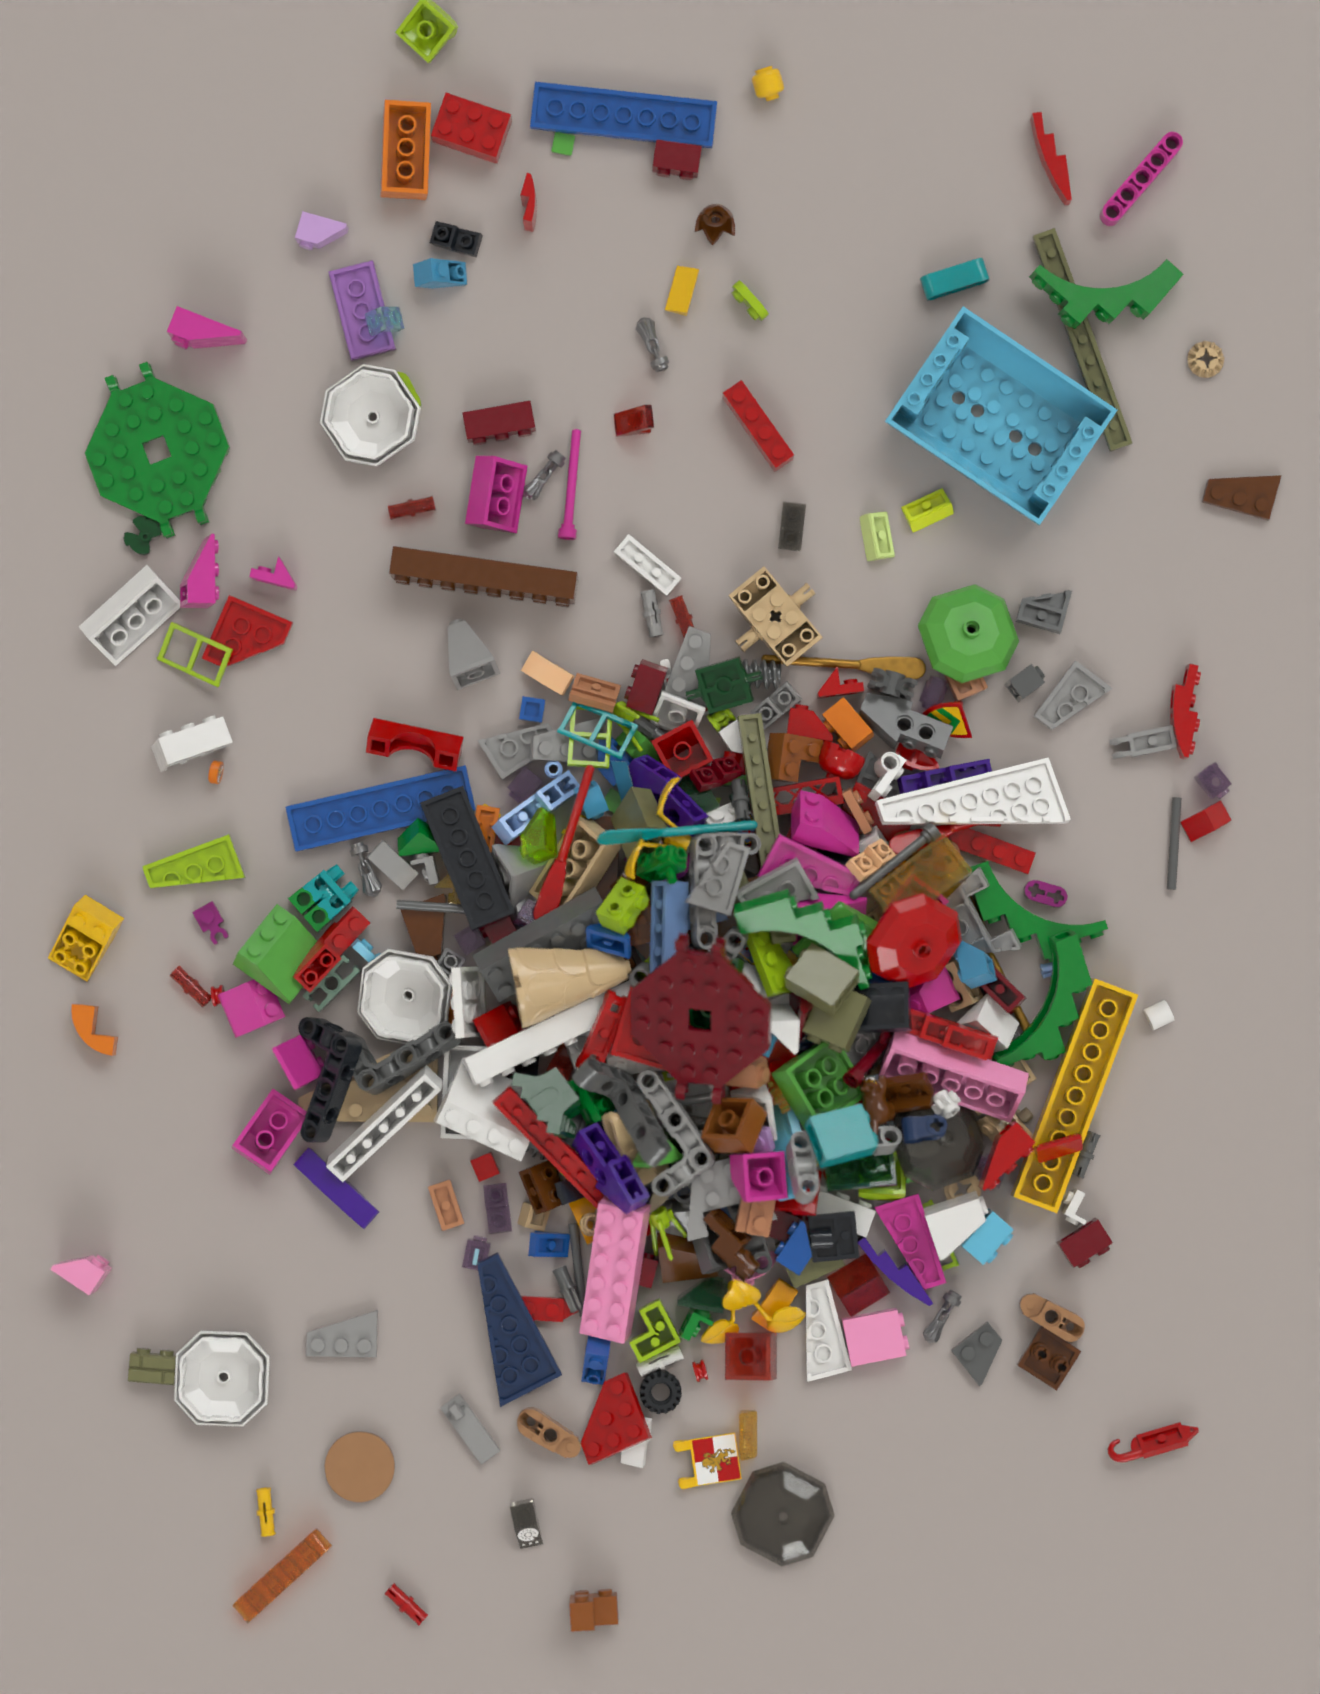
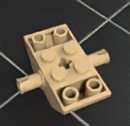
M764 566L728 595L751 628L739 639L735 640L738 646L747 641L740 649L746 652L748 648L760 639L788 667L820 641L823 637L800 610V606L815 595L813 589L804 594L810 589L809 584L805 583L793 595H788ZM771 613L780 614L779 623L777 621H770Z

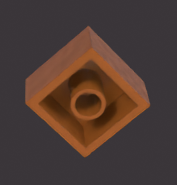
M722 1098L721 1104H713L702 1131L701 1139L715 1153L752 1154L767 1112L753 1098Z

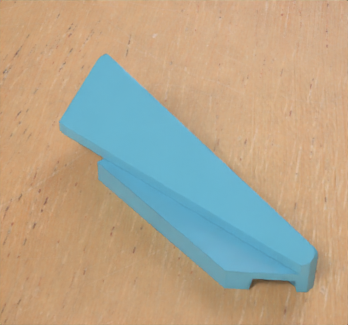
M786 1099L772 1101L777 1140L774 1141L775 1149L773 1151H784L788 1199H779V1201L794 1199L788 1171L786 1146L795 1132L801 1131L799 1120ZM794 1143L796 1147L802 1148L800 1144Z

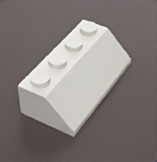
M146 565L87 618L79 628L116 666L180 608V599Z

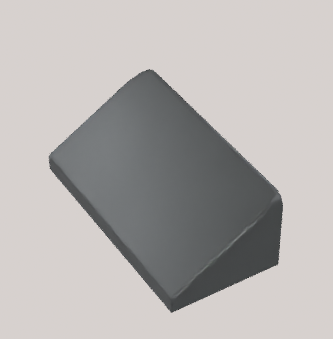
M706 1224L708 1237L692 1240L701 1273L709 1274L729 1269L727 1264L711 1249L719 1235L713 1232L708 1224Z

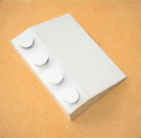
M461 1060L433 1121L521 1161L530 1141L493 1105V1100L509 1086L521 1096L522 1088L513 1086L512 1080L505 1076L502 1077L501 1074L493 1076L494 1081L481 1087L480 1083L474 1085Z

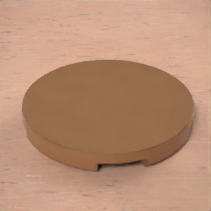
M362 1431L350 1432L340 1437L331 1446L325 1460V1475L330 1487L340 1497L352 1502H367L379 1497L389 1487L395 1471L394 1456L389 1445L376 1434Z

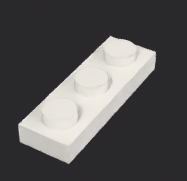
M629 534L614 551L617 556L666 596L682 579Z

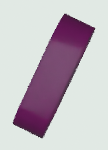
M1039 880L1029 881L1024 886V895L1027 899L1051 907L1063 906L1068 898L1067 892L1063 888ZM1037 884V889L1044 891V894H1036L1032 897V892L1028 891V888ZM1058 890L1060 891L1059 895L1063 899L1054 903V899L1048 897L1047 893L1054 894Z

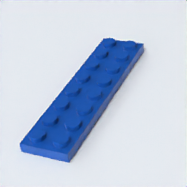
M535 82L530 129L656 142V139L699 145L702 148L712 149L717 101Z
M466 765L457 767V771L442 770L286 806L295 852L407 827L417 818L427 822L420 802L460 786L464 787L472 809L476 811Z

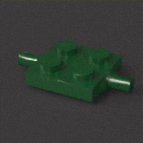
M738 656L697 668L695 673L698 679V688L686 691V696H688V701L701 697L706 703L709 714L753 702L754 698L750 689V683L762 680L763 676L760 675V670L747 674L743 668L741 658Z

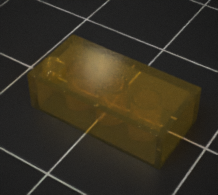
M942 834L869 889V893L885 913L892 902L919 893H924L935 900L939 899L972 874V869L946 835Z

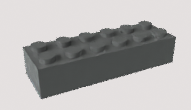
M595 887L472 955L481 974L499 1002L516 993L508 949H592L587 947L586 928L589 925L600 923L596 911L603 903Z

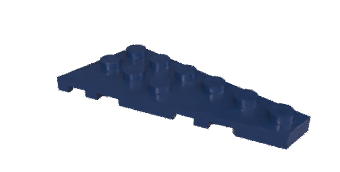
M497 1252L477 1262L499 1403L500 1407L562 1376V1372Z

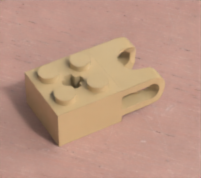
M646 1099V1101H647L649 1107L651 1108V1110H652V1112H653V1114H654V1110H653V1107H652L650 1101H648V1100ZM614 1112L606 1113L602 1117L606 1135L620 1155L626 1154L633 1165V1161L638 1153L634 1141L626 1130L619 1114ZM668 1163L652 1168L634 1167L643 1185L652 1182L666 1168H670Z

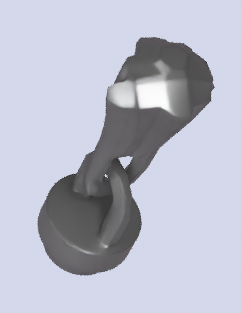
M640 318L637 322L636 331L644 340L648 351L654 354L656 360L650 363L652 369L660 372L669 368L667 356L660 358L658 354L660 345L655 333V322L650 318ZM650 341L655 343V346H652V348L649 343Z
M557 450L549 453L547 456L549 461L546 466L524 487L523 493L525 498L531 500L538 499L542 487L557 467H563L566 458ZM553 462V463H554V466H553L552 468H550L549 466H550L551 463ZM543 473L546 474L544 479L540 478Z
M363 841L350 846L351 857L359 855L360 862L358 868L362 877L363 893L370 897H376L381 892L382 884L376 877L370 862L364 859L363 853L369 851L368 846L364 845ZM366 865L369 870L368 873H364L363 867L365 868Z
M949 1290L948 1293L945 1292L943 1298L946 1301L932 1323L923 1331L925 1341L936 1343L940 1339L942 1329L954 1306L959 1307L961 1304V1295L952 1290ZM941 1314L945 1316L942 1321L939 1320Z

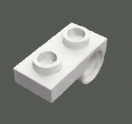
M887 752L875 762L874 771L880 778L868 794V797L874 801L880 796L886 797L892 789L890 785L892 780H897L904 772L902 766L906 760L902 756L894 752ZM884 761L890 764L891 769L884 765Z

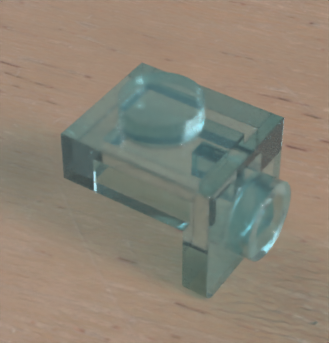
M379 307L365 314L370 335H377L381 332H398L405 329L399 307Z

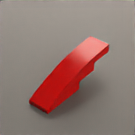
M1042 112L1032 113L1030 117L1031 127L1042 166L1064 206L1069 205L1072 197L1066 155L1057 156L1054 133H1044Z
M911 1008L912 1031L905 1032L987 1061L994 1038Z

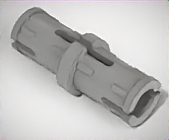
M655 589L640 592L645 611L643 617H646L649 637L664 635L660 620L661 609H658Z

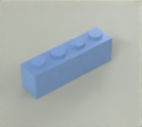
M652 881L650 973L676 952L675 939H678L679 933L687 934L688 903L685 900L689 896L688 882L677 881L675 884H669L668 881Z

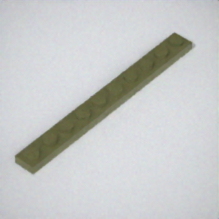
M1053 228L1033 235L1032 238L1042 266L1057 277L1075 284L1056 229ZM1057 305L1058 310L1060 312V310L1063 307L1061 305ZM1086 317L1075 329L1064 324L1087 390L1117 409V412L1103 431L1109 451L1112 452L1132 445V439L1088 318Z
M761 713L739 715L737 720L752 819L758 823L754 832L761 840V848L758 851L761 869L780 832ZM770 931L772 945L796 941L795 933Z

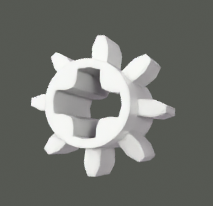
M946 1089L941 1090L933 1097L935 1104L931 1108L936 1115L945 1116L948 1119L960 1110L958 1103L961 1102V1099L952 1090L949 1093Z

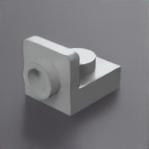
M428 853L415 855V860L410 861L411 866L425 863V868H422L424 881H429V885L440 884L435 856H429Z

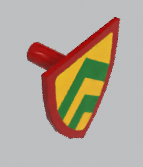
M955 700L954 702L939 703L922 712L925 716L953 726L950 737H973L961 700L958 702Z

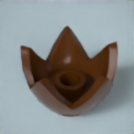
M708 205L698 215L695 232L703 230L711 245L717 242L723 232L735 236L733 214L723 205Z

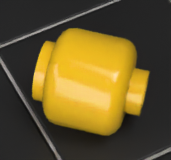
M771 65L755 71V75L752 77V84L758 98H765L766 102L779 98L778 93L784 90V83L779 69H773Z

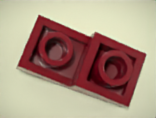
M732 755L713 759L711 766L691 770L689 777L698 791L703 792L738 778L744 771Z

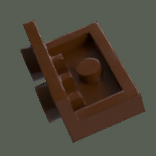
M925 1072L887 1077L886 1098L888 1102L893 1103L895 1113L932 1107L934 1089Z

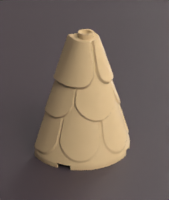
M556 948L508 949L517 994L518 1016L522 1028L538 1024L582 1003L590 997L595 998L628 979V974H631L629 960L625 961L624 957L599 950Z

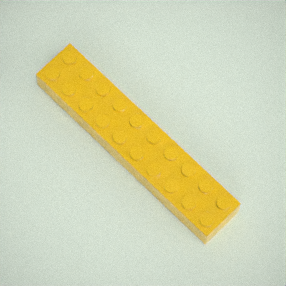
M1091 978L1093 985L1087 988L1078 1013L1079 1019L1074 1023L1065 1047L1066 1052L1062 1055L1034 1130L1032 1139L1036 1143L1032 1146L1033 1148L1035 1145L1075 1133L1082 1136V1143H1084L1138 994ZM1033 1151L1023 1160L1011 1196L1057 1213L1080 1151L1042 1163L1037 1161L1035 1151Z

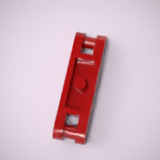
M612 990L606 991L602 1006L582 1052L576 1060L575 1067L579 1068L591 1054L596 1055L595 1060L605 1062L615 1038L626 1002V996L620 997ZM613 1004L618 1006L616 1012L610 1010Z

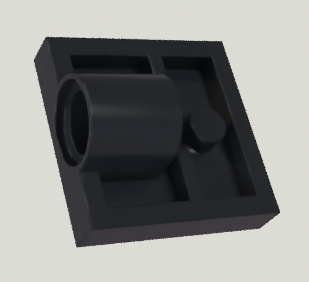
M855 1211L808 1216L813 1263L860 1258Z

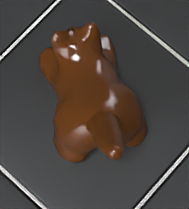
M880 1075L878 1080L873 1077L864 1078V1081L859 1085L862 1093V1106L864 1111L866 1110L869 1114L870 1127L876 1135H878V1125L892 1121L895 1116L893 1103L886 1101L888 1080L884 1075Z

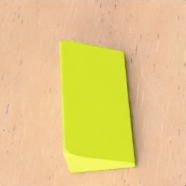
M943 488L901 507L912 532L921 530L954 514L952 503Z

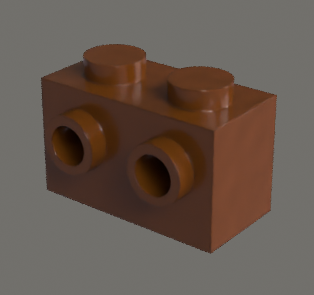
M549 1160L518 1172L535 1215L562 1205L554 1184L560 1181L558 1169Z

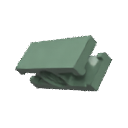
M346 955L341 956L342 959L310 993L307 991L303 995L306 1000L311 1002L313 1000L311 995L322 987L328 996L320 1005L316 1003L313 1005L318 1012H322L361 972L354 965L352 967L354 971L344 980L337 974V970L344 962L348 963L350 961ZM333 976L338 980V987L335 990H330L326 985L329 977Z

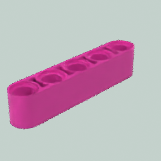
M1172 131L1164 135L1106 202L1100 212V219L1103 224L1107 226L1117 224L1172 161L1183 145V139L1179 133ZM1166 141H1174L1176 143V148H1168L1166 146ZM1151 158H1159L1161 160L1162 165H1153L1151 163ZM1136 175H1144L1147 182L1139 183L1136 180ZM1124 191L1129 192L1132 200H1124L1121 197V193ZM1106 210H1115L1117 213V217H1108V215L1106 214Z

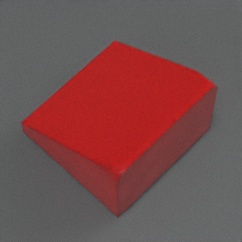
M492 1152L470 1161L479 1182L501 1173Z

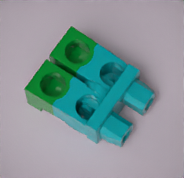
M337 864L327 871L322 870L288 898L317 933L322 931L329 922L352 903L351 899L359 891L352 881L347 883L342 889L336 882L345 873ZM318 901H320V903H318L313 909L310 910V908H312Z

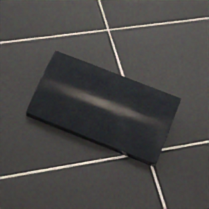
M909 982L870 983L869 988L860 990L857 984L852 990L871 1000V1004L857 1034L912 1031Z

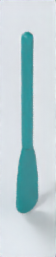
M751 820L663 829L608 830L598 835L597 842L601 845L636 842L639 839L649 840L657 837L753 830L757 828L758 823Z

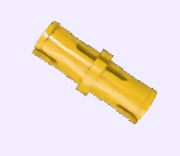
M271 1487L256 1489L258 1510H256V1513L260 1519L261 1537L276 1534L273 1518L275 1508H272Z

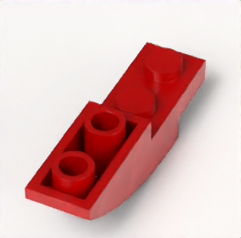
M1194 664L1186 665L1182 685L1175 684L1172 686L1170 698V724L1173 725L1178 747L1176 749L1182 759L1189 758V754L1193 755L1196 744L1195 741H1192L1194 732H1198L1200 726V719L1197 718L1198 712L1189 711L1190 708L1194 707L1196 694H1193L1194 686H1198L1201 672H1198L1199 665Z
M352 906L337 923L333 922L319 938L297 968L293 978L310 993L342 959L340 957L342 953L369 926L370 922Z

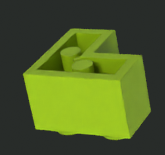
M660 1297L639 1308V1312L649 1330L631 1338L629 1344L639 1363H642L680 1343L681 1337Z

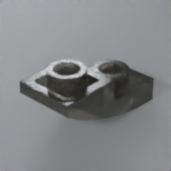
M783 501L778 549L801 551L806 504Z

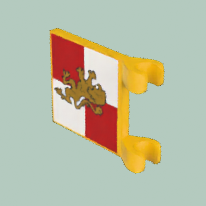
M735 1432L673 1442V1449L676 1452L691 1451L694 1476L679 1478L678 1484L681 1489L742 1479Z

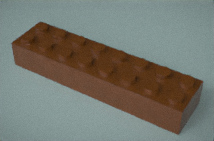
M393 546L389 570L390 576L397 584L409 585L410 582H417L419 587L432 588L433 585H438L442 587V590L455 592V588H460L467 594L478 595V591L486 592L487 596L501 598V594L509 595L511 600L524 601V598H531L533 603L546 604L547 601H552L559 607H569V604L575 605L578 573L575 571Z

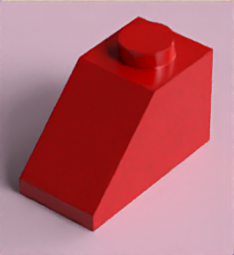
M795 704V708L789 709L786 733L820 739L823 742L825 740L833 741L832 734L815 712L808 710L809 706Z

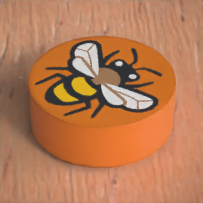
M214 760L211 763L208 774L210 783L219 784L221 782L224 770L223 762Z

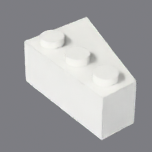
M214 715L203 719L202 724L195 726L194 723H189L182 726L181 731L173 733L172 730L159 734L160 738L155 741L151 748L160 772L166 771L167 767L175 764H184L188 762L187 760L199 756L202 757L229 747L233 741L224 718L216 719Z

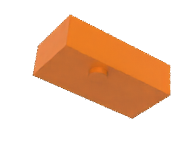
M385 100L383 108L380 197L427 199L431 103Z

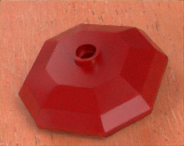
M924 893L892 902L866 940L870 970L891 982H909V988L937 979L962 942L958 912Z

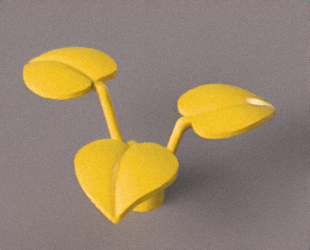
M679 777L669 780L665 785L656 815L670 827L677 826L664 816V802L672 787L681 779ZM691 836L663 837V842L666 844L643 842V839H639L626 863L625 876L635 879V862L642 847L657 848L658 846L665 847L671 844L677 848L682 847L686 851Z
M734 1279L727 1284L728 1292L722 1301L723 1307L731 1310L730 1320L720 1319L714 1322L713 1326H709L705 1330L700 1340L703 1343L719 1344L733 1339L739 1332L738 1324L734 1323L735 1310H739L747 1305H755L766 1321L769 1322L767 1329L774 1333H783L795 1328L805 1318L806 1312L798 1307L789 1306L777 1310L772 1317L768 1316L758 1303L761 1298L760 1291L748 1283Z

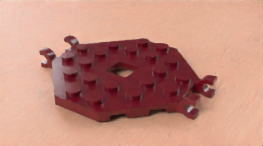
M679 933L678 939H675L676 952L631 990V1034L677 1081L675 1099H685V1093L689 1092V1082L713 1085L711 1103L721 1104L722 1098L725 1097V1084L770 1049L772 1003L765 996L762 997L754 988L755 985L743 972L739 973L731 964L732 961L725 955L726 938L716 937L715 943L712 944V953L688 950L689 934ZM689 1008L711 1011V1030L692 1027L689 1024Z

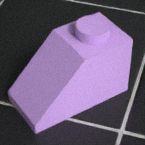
M302 211L295 239L297 243H300L299 246L304 249L312 250L313 247L320 249L347 234L349 228L346 223Z

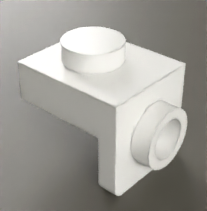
M1074 1188L1073 1192L1069 1191L1065 1196L1063 1203L1066 1205L1062 1213L1067 1215L1065 1220L1076 1226H1078L1079 1222L1085 1225L1087 1220L1075 1215L1085 1193Z

